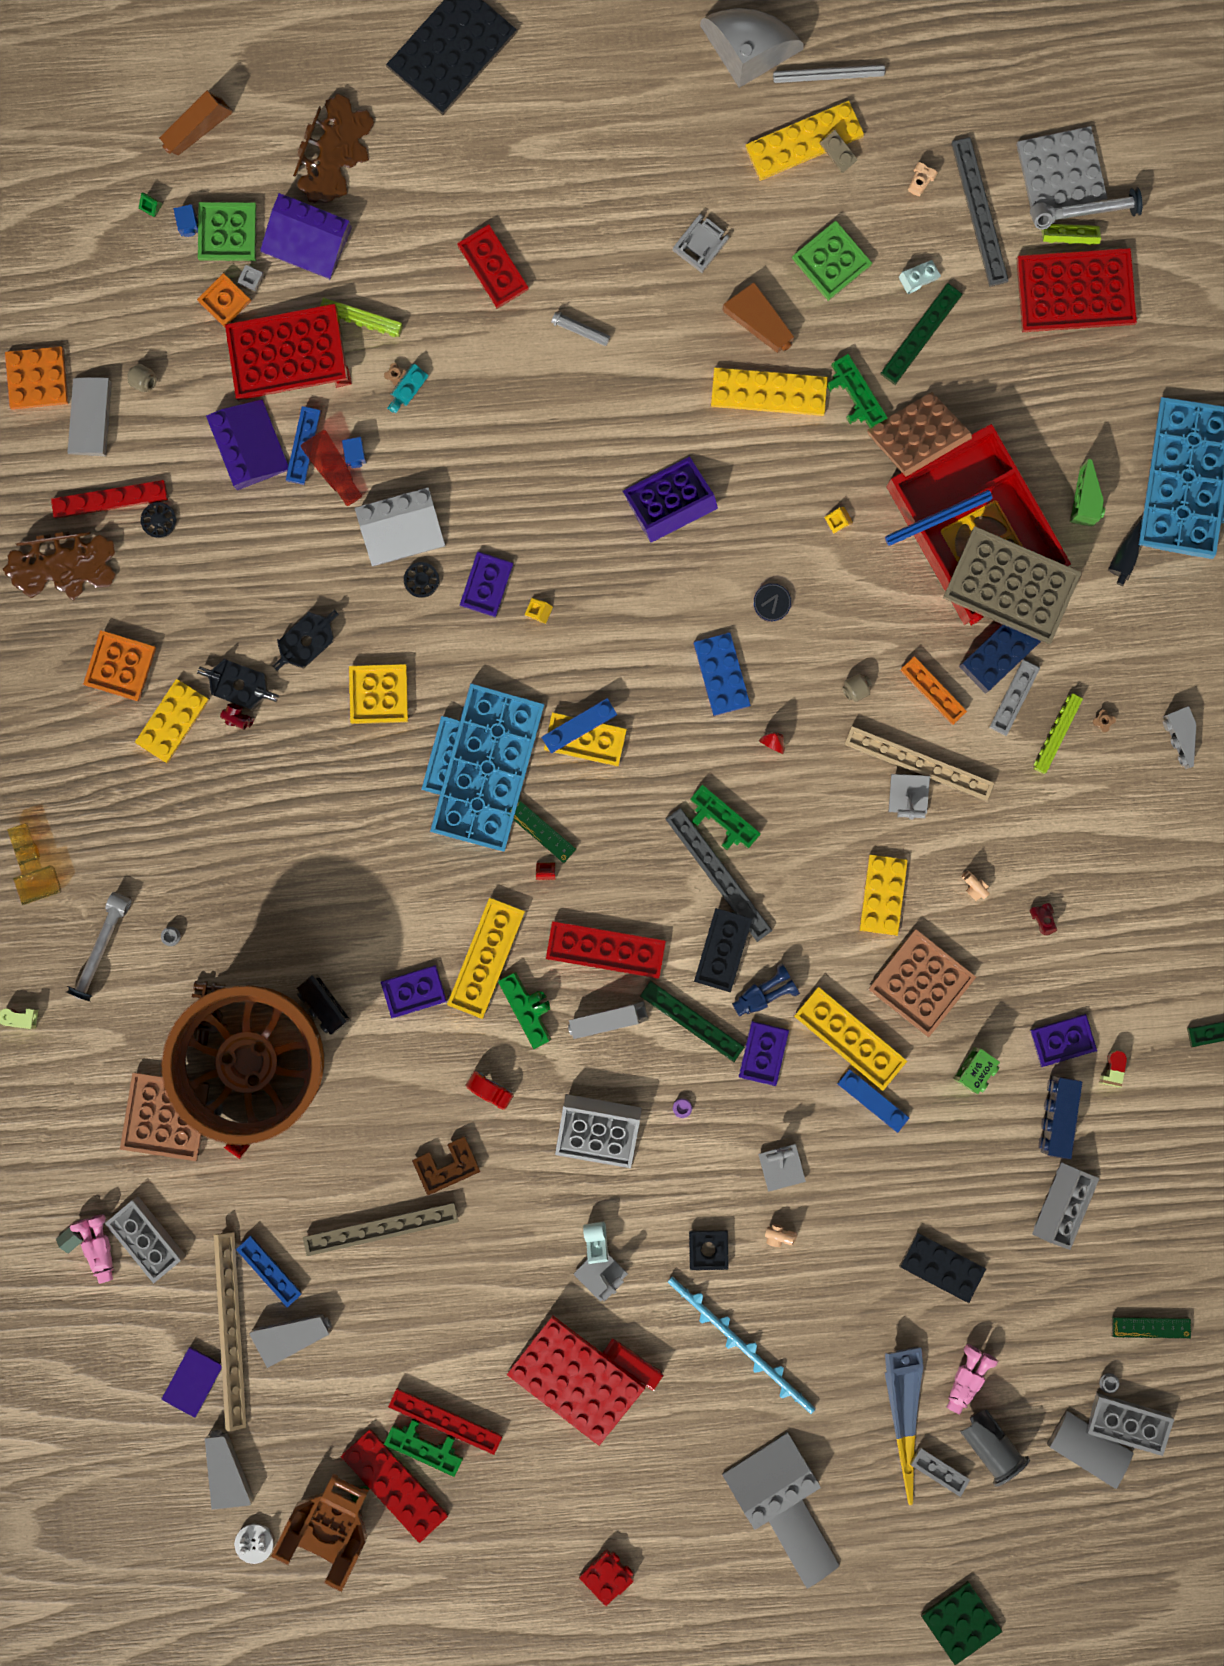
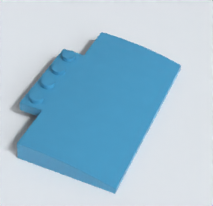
M1161 397L1138 545L1213 559L1217 553L1220 525L1224 523V407Z
M470 684L460 721L441 716L421 788L423 791L439 795L429 832L505 852L544 704Z

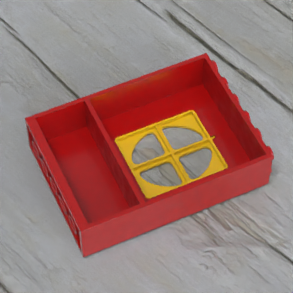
M992 424L972 434V438L910 475L905 476L901 473L895 476L886 486L907 525H911L986 490L991 492L993 498L990 501L913 535L945 592L960 559L955 549L957 532L964 524H967L972 531L974 526L977 527L974 520L979 516L993 518L1006 527L1007 532L999 537L1005 540L1012 539L1014 544L1067 567L1071 565L1070 560ZM951 602L964 625L970 623L972 626L984 618L983 615Z

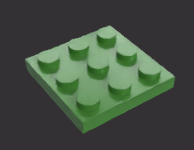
M199 202L198 260L256 261V203Z
M834 221L792 256L793 261L827 301L831 300L872 266V262L837 221Z

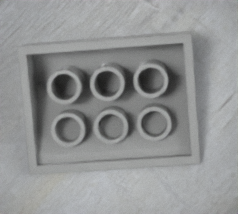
M429 488L355 508L372 567L445 547Z
M566 1094L555 1155L631 1168L642 1108Z
M788 1432L722 1474L754 1530L821 1488L817 1478Z

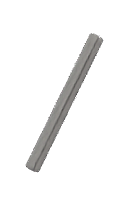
M868 65L775 71L773 73L774 83L881 77L885 75V66Z

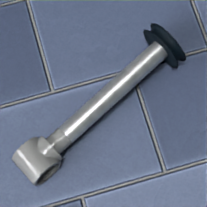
M1136 187L1135 190L1133 188L1130 189L1129 197L1059 208L1047 206L1045 203H1037L1032 206L1030 216L1038 229L1048 228L1057 219L1130 209L1132 216L1135 217L1136 213L1139 216L1142 214V195L1139 187Z
M116 892L111 893L105 907L108 915L76 988L67 986L69 990L65 991L66 993L73 995L77 999L91 1002L90 998L94 996L86 992L119 917L122 918L127 914L132 899Z

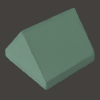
M70 1227L56 1238L58 1247L66 1253H70L84 1241L77 1232L71 1231Z

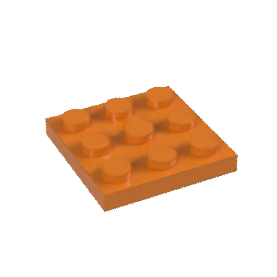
M62 346L5 352L10 409L68 404L64 349Z
M100 630L83 685L139 702L156 647Z

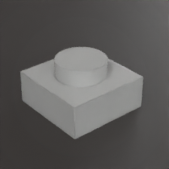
M245 265L238 283L256 291L264 274Z

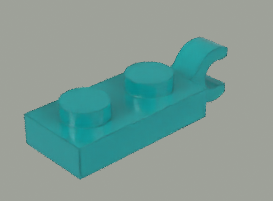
M412 363L390 393L394 399L387 409L392 413H397L401 404L407 406L429 375Z

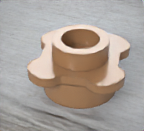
M392 363L388 372L384 373V378L390 380L396 386L406 373V370L400 369L396 363Z
M1106 710L1099 711V715L1093 719V725L1101 729L1102 732H1108L1109 727L1116 722V718L1107 714Z

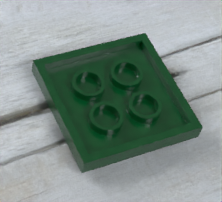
M969 1581L920 1614L954 1665L963 1661L1003 1632Z

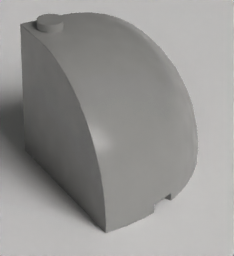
M749 8L726 9L703 18L700 22L701 28L739 88L799 53L804 47L800 38L788 25L775 16Z

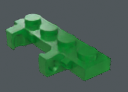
M849 354L833 362L831 366L836 374L833 375L834 380L828 383L827 388L830 392L834 388L838 389L840 386L842 390H847L856 405L854 406L855 412L846 417L849 424L860 420L861 423L866 421L871 429L878 423L887 420L886 414Z
M701 785L691 797L690 801L697 806L695 811L698 813L692 822L698 826L705 817L708 820L712 818L727 831L725 834L729 836L721 845L724 849L728 850L733 843L737 846L741 843L749 849L761 835L760 832L705 786Z
M412 1419L409 1427L404 1425L403 1429L392 1425L384 1445L455 1477L463 1460V1457L454 1454L455 1448L451 1447L455 1437L448 1435L444 1445L439 1443L437 1446L418 1437L419 1433L415 1431L420 1421Z

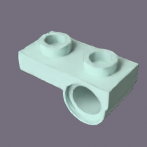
M931 260L903 271L898 278L907 294H911L923 285L938 280L941 275Z
M605 1222L584 1224L583 1233L587 1243L588 1263L608 1262Z

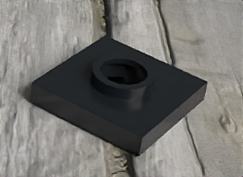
M728 1230L689 1231L690 1270H729ZM711 1242L714 1244L715 1253L712 1256H705L702 1253L701 1248L704 1243Z

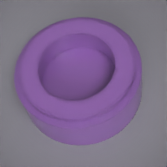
M680 1098L674 1102L673 1112L679 1118H686L692 1112V1105L687 1099Z

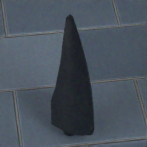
M1143 516L1123 540L1108 568L1109 572L1119 577L1116 584L1124 586L1125 581L1129 580L1137 561Z

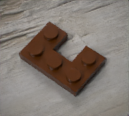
M466 1136L447 1144L455 1161L447 1166L437 1169L430 1152L412 1160L427 1196L481 1172Z

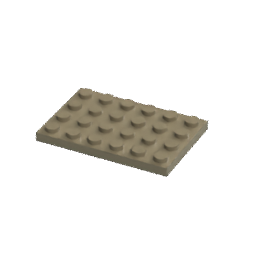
M974 526L943 598L1050 645L1081 576V572Z

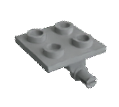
M891 774L888 812H897V817H907L909 820L914 818L925 819L928 807L930 776Z
M796 1144L758 1154L768 1192L806 1182Z
M608 1254V1262L589 1264L587 1259L573 1275L600 1302L602 1300L605 1302L612 1294L617 1292L616 1290L624 1283L623 1279L628 1273Z

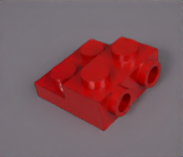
M608 1549L579 1576V1579L605 1606L617 1595H621L634 1582L633 1571L627 1565L624 1567L619 1562L620 1558L613 1551L610 1553Z

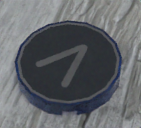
M778 584L762 586L754 596V610L761 619L767 622L783 619L791 607L789 592Z

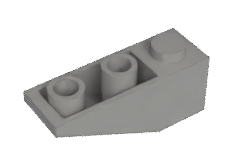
M1188 706L1163 717L1164 728L1166 731H1169L1172 737L1170 739L1174 749H1177L1179 763L1185 769L1194 767L1196 722Z

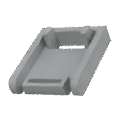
M699 214L675 244L673 251L699 272L703 273L729 241L730 236L727 234L721 240L724 231L708 218L701 225L700 222L704 216ZM686 248L700 257L698 262L684 252Z

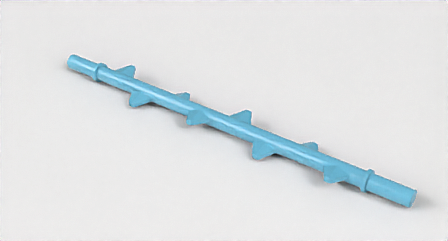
M673 1276L667 1281L681 1294V1297H684L701 1313L700 1323L710 1321L727 1337L726 1347L728 1349L737 1346L755 1362L753 1368L755 1373L764 1371L781 1386L779 1395L781 1398L791 1396L795 1402H798L810 1414L815 1411L816 1408L802 1396V1393H799L782 1378L784 1370L782 1366L770 1367L755 1353L757 1348L755 1342L745 1344L728 1328L730 1321L728 1316L718 1319L702 1304V1293L692 1295L689 1289L682 1286Z

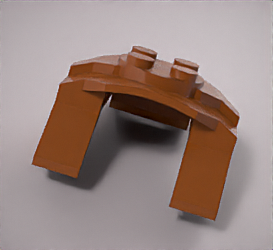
M333 1473L323 1493L297 1502L270 1557L289 1565L297 1547L316 1554L333 1564L324 1584L342 1592L368 1537L360 1513L361 1505L368 1490L364 1488L362 1490L338 1478V1475ZM335 1485L359 1497L357 1502L355 1503L333 1492V1486Z

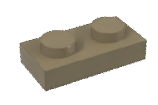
M832 130L819 142L842 173L858 160L835 130Z

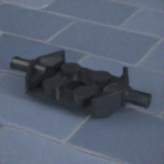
M333 609L325 617L307 612V615L283 637L277 639L281 657L272 665L274 669L278 672L285 664H291L304 669L335 641L331 622L339 616L336 610ZM303 637H311L312 643L309 646H303Z
M223 659L211 670L201 666L198 668L197 674L208 677L211 695L251 710L257 707L264 699L274 702L278 701L276 698H279V695L267 690L266 675L263 672H258L227 659ZM237 680L244 681V688L242 690L235 689L234 684Z

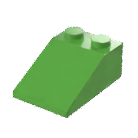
M1087 459L1079 469L1070 523L1092 527L1104 517L1105 507H1103L1104 499L1092 459Z

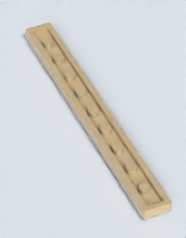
M226 1232L214 1234L225 1429L226 1431H234L246 1428L235 1233Z

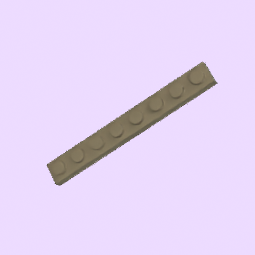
M454 1202L303 1237L306 1255L311 1256L459 1222Z

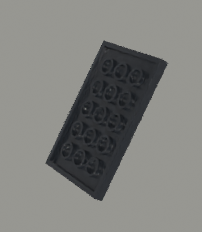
M443 0L389 60L386 66L439 113L444 115L517 34V29L483 0Z

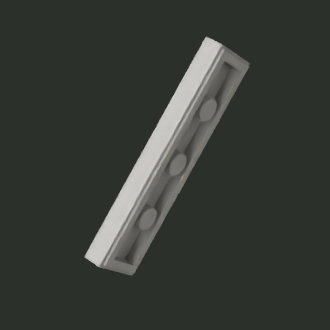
M1024 659L1021 661L989 726L990 729L1007 736L1040 667Z

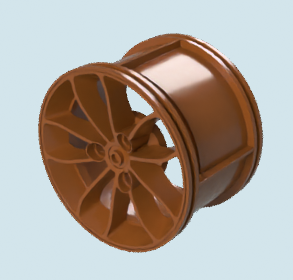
M261 986L225 988L205 995L194 1002L174 1023L165 1042L162 1056V1077L165 1091L170 1103L181 1119L192 1129L207 1138L237 1145L258 1143L271 1139L295 1124L317 1094L324 1072L323 1043L317 1026L310 1015L299 1003L289 996L274 989ZM245 1001L242 1032L231 1036L220 1021L212 1015V1012L225 1005ZM256 1002L264 1003L274 1008L272 1020L261 1035L250 1032V1013ZM284 1013L298 1027L304 1040L274 1048L268 1037L274 1030L280 1015ZM201 1022L211 1023L225 1039L219 1050L206 1047L194 1039L193 1034ZM262 1041L265 1044L263 1052L256 1051V1042ZM188 1046L216 1057V1069L193 1081H189L186 1069ZM292 1049H305L308 1054V1068L302 1071H292L277 1067V1055ZM225 1053H230L233 1056L232 1063L227 1064L223 1061ZM275 1074L305 1079L298 1096L287 1108H284L281 1100L269 1085ZM250 1075L258 1076L259 1083L257 1085L249 1083ZM219 1076L226 1085L224 1090L213 1103L203 1105L195 1095V1089L202 1082ZM263 1089L271 1097L276 1107V1115L262 1121L257 1120L252 1109L251 1092ZM232 1090L244 1093L248 1122H235L214 1114L215 1109L227 1098Z

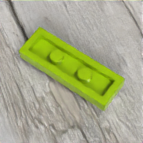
M1051 224L1048 228L1042 229L1043 242L1100 244L1101 233L1099 226Z

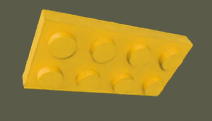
M176 679L134 743L168 764L209 702V699Z
M552 713L548 733L574 717ZM601 724L554 753L619 767L627 729ZM545 744L544 750H545V751H549V749L547 748V746H546V744Z
M869 855L859 931L898 936L908 860Z

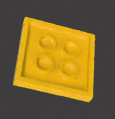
M406 664L349 666L351 724L408 722Z

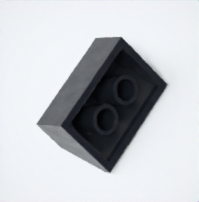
M318 974L310 976L296 988L299 991L297 993L298 997L303 1003L307 1002L310 1006L308 1009L310 1014L314 1018L318 1017L321 1021L320 1027L326 1034L329 1032L330 1035H333L351 1022V1019Z

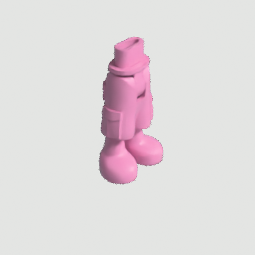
M104 1214L70 1224L71 1231L80 1232L84 1239L81 1243V1248L94 1273L93 1275L97 1276L99 1284L114 1279L111 1272L114 1270L110 1253L111 1245L108 1236L103 1234V1223L106 1220ZM90 1227H92L94 1230L96 1237L95 1239L92 1238Z
M966 1344L964 1347V1352L967 1355L966 1365L958 1368L955 1382L948 1397L950 1401L947 1408L957 1414H961L963 1408H967L975 1394L979 1392L986 1380L984 1377L986 1371L996 1367L999 1362L995 1357L987 1353L982 1355L980 1350L969 1344ZM981 1358V1362H980V1365H979L977 1371H976V1372H972V1370H973V1368L975 1367L976 1363H977V1362L979 1361V1359Z

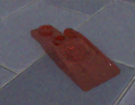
M322 430L301 444V449L324 480L335 492L337 491L346 506H350L362 498V494L354 484L341 454L326 430Z

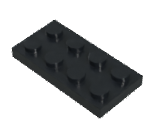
M715 908L694 982L731 993L753 918Z
M916 1232L899 1265L900 1268L967 1303H970L986 1271L985 1267Z

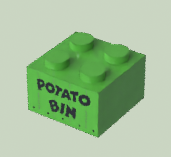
M974 1047L953 1079L976 1094L983 1093L989 1084L987 1081L990 1076H995L1000 1068L998 1064L1000 1062L982 1049Z

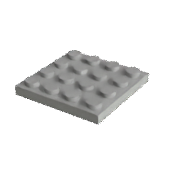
M1091 127L1017 142L1016 146L1030 208L1037 203H1045L1047 206L1059 208L1107 200Z

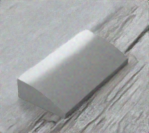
M109 378L73 379L68 454L106 457L112 386Z
M139 1197L133 1199L105 1223L153 1284L186 1257L185 1253Z
M1096 1392L1087 1433L1163 1456L1174 1418L1171 1414Z
M1066 1411L1047 1445L1117 1489L1134 1453L1117 1442L1088 1434L1089 1424Z
M803 1500L769 1521L807 1589L839 1567L836 1558Z

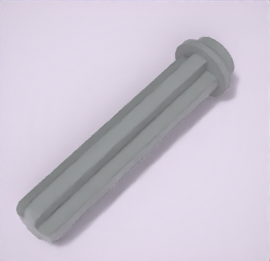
M555 312L551 323H554V326H561L603 346H606L610 340L609 335L562 315V312Z

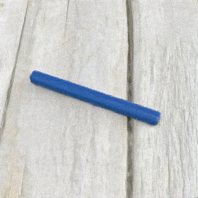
M989 490L981 492L886 535L885 541L888 546H891L990 501L993 498Z

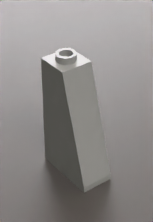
M639 1002L569 1020V1033L573 1036V1039L648 1021L644 1002Z
M323 1314L255 1328L249 1335L266 1367L269 1368L329 1335L332 1324L328 1317L325 1318Z
M222 1430L211 1431L205 1438L211 1510L250 1506L254 1501L253 1495L228 1432L222 1433Z

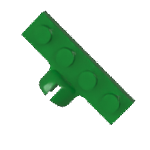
M516 972L498 981L533 1050L551 1041L552 1039L541 1020V1015L550 1010V1002L548 1000L542 1004L539 1003L540 1000L547 996L542 991L528 994Z

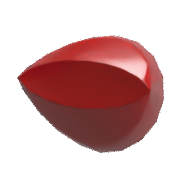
M771 732L759 739L760 743L778 753L784 754L785 742L782 734Z

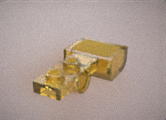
M24 823L7 829L22 875L13 878L21 904L27 905L61 893V886L54 866L49 865L44 868L41 866L39 860L40 853L33 842L28 824Z

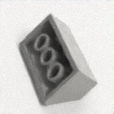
M1061 1162L1060 1167L1056 1171L1055 1180L1049 1189L1046 1202L1042 1206L1039 1219L1034 1225L1032 1235L1071 1250L1100 1178Z

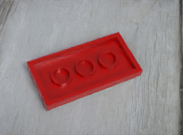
M489 224L457 243L459 250L496 309L529 290V287Z

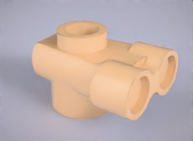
M918 162L914 168L915 174L908 191L913 195L920 196L929 182L934 181L938 172Z
M969 870L962 874L961 878L970 885L966 891L976 902L981 897L985 899L990 894L987 891L989 886L982 879L978 881Z
M772 1224V1227L768 1226L766 1229V1244L773 1247H781L782 1242L793 1246L796 1241L797 1232L783 1230V1226Z

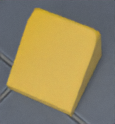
M839 507L824 517L833 534L853 523L845 507Z
M531 598L524 615L546 624L553 607L547 602Z

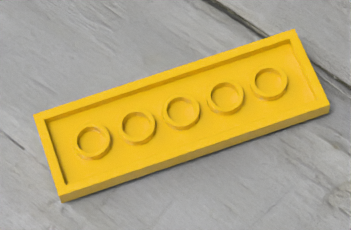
M846 101L746 144L745 148L759 180L762 181L825 154L826 152L819 142L832 130L838 133L845 144L862 138L864 133L850 102Z
M714 368L711 407L824 416L827 377Z
M492 898L488 899L448 1000V1006L478 1018H484L525 911Z
M819 987L815 989L794 1015L798 1021L882 1091L908 1062Z

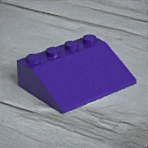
M279 193L270 214L260 252L331 280L352 227L349 220Z
M263 400L224 408L206 415L232 484L237 491L288 471V463Z
M690 457L623 490L624 496L650 543L718 509L713 492Z

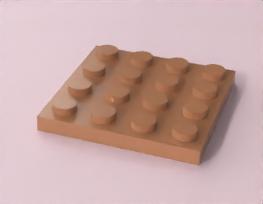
M933 392L867 430L868 435L905 476L910 475L972 438L971 432Z
M914 929L868 990L929 1038L975 980L976 976Z
M133 1072L120 1150L198 1161L202 1134L192 1129L177 1114L166 1094L163 1077ZM201 1083L194 1091L203 1105H206L210 1087L208 1083Z

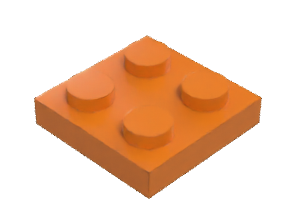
M224 273L197 299L224 328L251 302Z

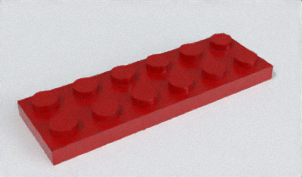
M552 921L546 959L659 979L666 941Z
M371 1429L364 1433L341 1455V1458L419 1544L449 1516Z

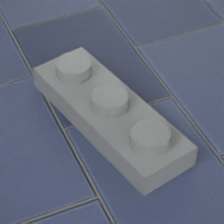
M920 1447L910 1462L911 1466L960 1497L970 1482V1479Z

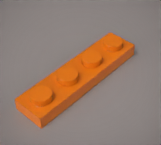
M915 656L900 669L951 725H954L967 712Z

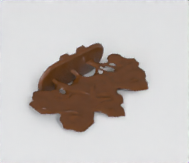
M336 94L335 98L326 100L325 107L328 116L324 120L318 119L321 112V106H319L313 123H308L304 135L306 142L301 141L297 156L300 158L293 177L297 175L300 166L305 164L307 175L302 176L298 180L297 185L299 190L307 194L308 202L316 203L318 200L328 202L332 201L335 197L340 198L346 195L347 183L340 172V168L342 166L352 168L356 166L357 162L369 161L367 149L359 143L358 139L369 134L374 125V120L370 117L368 110H357L353 113L350 100L340 94ZM329 121H332L334 124H333V125H330V124H327V123H328ZM316 124L325 130V134L319 140L311 138ZM309 143L320 148V154L314 160H309L305 156ZM320 161V164L316 165L314 162ZM311 165L315 166L318 169V176H315L311 171L313 170V167H311ZM309 175H312L313 180L309 179Z
M69 531L55 533L56 537L51 538L50 534L36 536L37 540L15 543L17 546L29 544L33 548L26 555L18 550L10 551L7 555L8 564L2 570L6 576L11 577L12 585L22 590L30 598L42 592L46 582L52 580L57 590L66 592V595L74 601L83 592L82 588L85 581L92 584L95 588L109 587L112 584L116 574L105 563L115 554L113 541H108L100 534L95 536L90 543L85 544L80 541V536L90 535L91 532L70 535ZM74 537L75 544L73 549L60 547V539ZM54 541L55 553L49 556L42 554L39 551L40 543ZM81 547L85 548V553L82 552ZM34 554H36L35 563L30 565V557H34ZM39 555H41L44 559L40 560ZM23 557H27L25 562L22 560Z

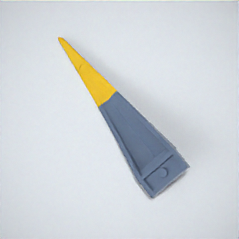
M921 1347L885 1353L886 1372L884 1373L909 1505H913L914 1467L910 1465V1462L914 1457L917 1410L923 1373Z

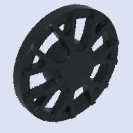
M155 502L143 510L140 521L143 530L149 536L164 538L174 531L177 518L174 510L169 505ZM159 506H164L162 513L158 512ZM151 508L155 511L153 515L148 513V510ZM170 511L172 516L166 518L164 514ZM150 517L151 522L144 523V518ZM167 521L173 523L170 529L165 527ZM151 525L155 527L152 533L147 530ZM158 528H163L164 534L159 535Z
M414 563L408 567L404 574V586L414 597H429L439 586L438 572L428 563ZM417 566H423V572L418 573ZM429 568L434 571L430 576L426 574ZM410 570L416 573L414 578L408 576ZM429 579H436V584H429ZM414 581L415 585L408 588L407 582ZM428 585L432 591L426 594L424 588ZM417 587L421 588L420 595L414 593Z

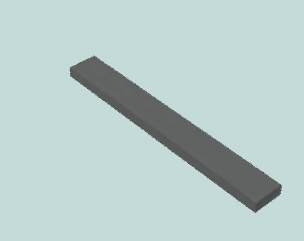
M971 137L952 141L953 153L989 287L1008 283L1007 272Z
M680 808L666 818L667 823L736 914L753 918L749 932L756 942L772 932L767 922L684 811Z

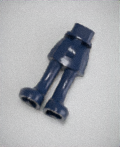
M783 963L777 966V973L772 978L758 986L754 983L741 997H738L739 1000L732 1003L739 1017L745 1013L750 1014L768 1008L770 1002L783 995L791 994L792 996H798L800 994L793 980H790L780 988L764 995V992L791 978Z

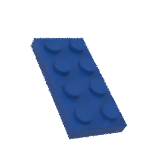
M731 633L694 642L713 716L750 707Z

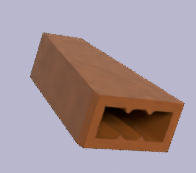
M206 90L159 137L163 142L162 147L169 154L173 153L179 156L230 116L233 111L221 97Z
M752 283L723 304L722 310L724 313L778 353L781 350L785 352L793 345L794 336L755 283Z

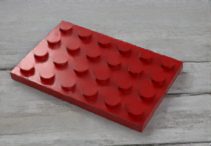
M1131 248L1017 256L1022 333L1126 326L1137 323Z
M336 304L225 325L235 397L237 400L348 380Z
M554 1315L551 1316L507 1373L508 1377L598 1446L601 1445L646 1388L644 1384Z

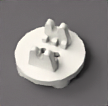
M250 1524L240 1529L235 1538L234 1546L241 1560L246 1563L257 1564L269 1557L273 1550L274 1541L268 1527L260 1524Z

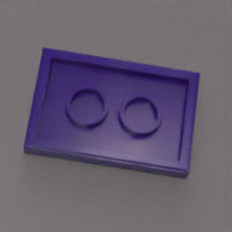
M477 551L460 606L496 618L514 563Z
M436 965L381 982L391 1019L447 1002Z
M1086 1014L1030 1030L1041 1067L1097 1051Z
M751 1021L738 1077L776 1086L789 1030Z
M189 1347L161 1400L196 1418L222 1370V1363Z

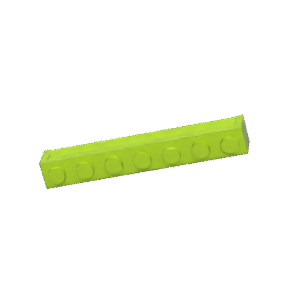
M326 298L322 299L320 306L336 304L339 319H344L347 323L353 322L355 325L365 326L369 330L375 329L381 334L387 333L394 338L400 336L403 327L400 322Z
M1073 693L1066 697V704L1061 707V714L1055 719L1054 723L1056 724L1051 728L1050 736L1046 738L1045 746L1041 748L1040 756L1035 760L1033 769L1043 774L1047 773L1083 698Z

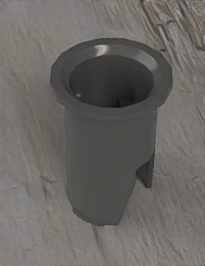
M987 1409L981 1410L970 1418L972 1425L960 1430V1433L994 1476L993 1485L995 1487L1001 1486L1013 1479L1030 1462L1028 1456H1022Z

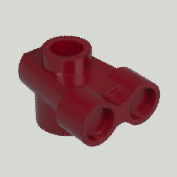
M227 704L226 709H223L220 714V718L225 720L224 723L226 725L236 726L243 730L247 727L250 728L254 723V718L241 714L242 707L237 704Z
M1046 903L1040 907H1033L1029 910L1032 919H1036L1041 934L1048 936L1057 931L1053 917L1054 909L1051 903Z

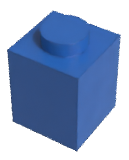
M192 204L173 208L180 235L192 237L195 233H198L196 211Z
M361 437L342 440L345 462L348 467L360 468L362 464H367Z

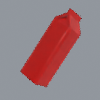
M613 1338L603 1351L604 1355L652 1391L655 1390L664 1376L661 1370Z

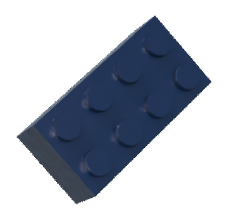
M1002 625L959 667L986 694L1041 641L1006 625Z
M1051 1076V1080H1048L1047 1091H1049L1048 1099H1045L1044 1103L1046 1117L1042 1119L1041 1129H1044L1043 1137H1040L1038 1147L1041 1149L1040 1152L1048 1156L1072 1158L1083 1081Z

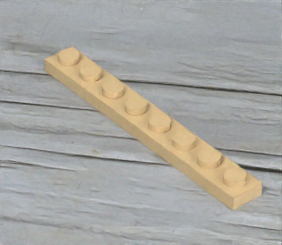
M853 726L850 728L844 743L846 746L919 775H928L934 781L988 801L994 783Z

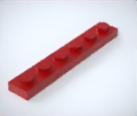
M160 480L52 498L51 503L53 516L55 519L165 501L168 500L165 481Z
M396 1388L388 1406L397 1412L495 1455L503 1435L399 1388Z

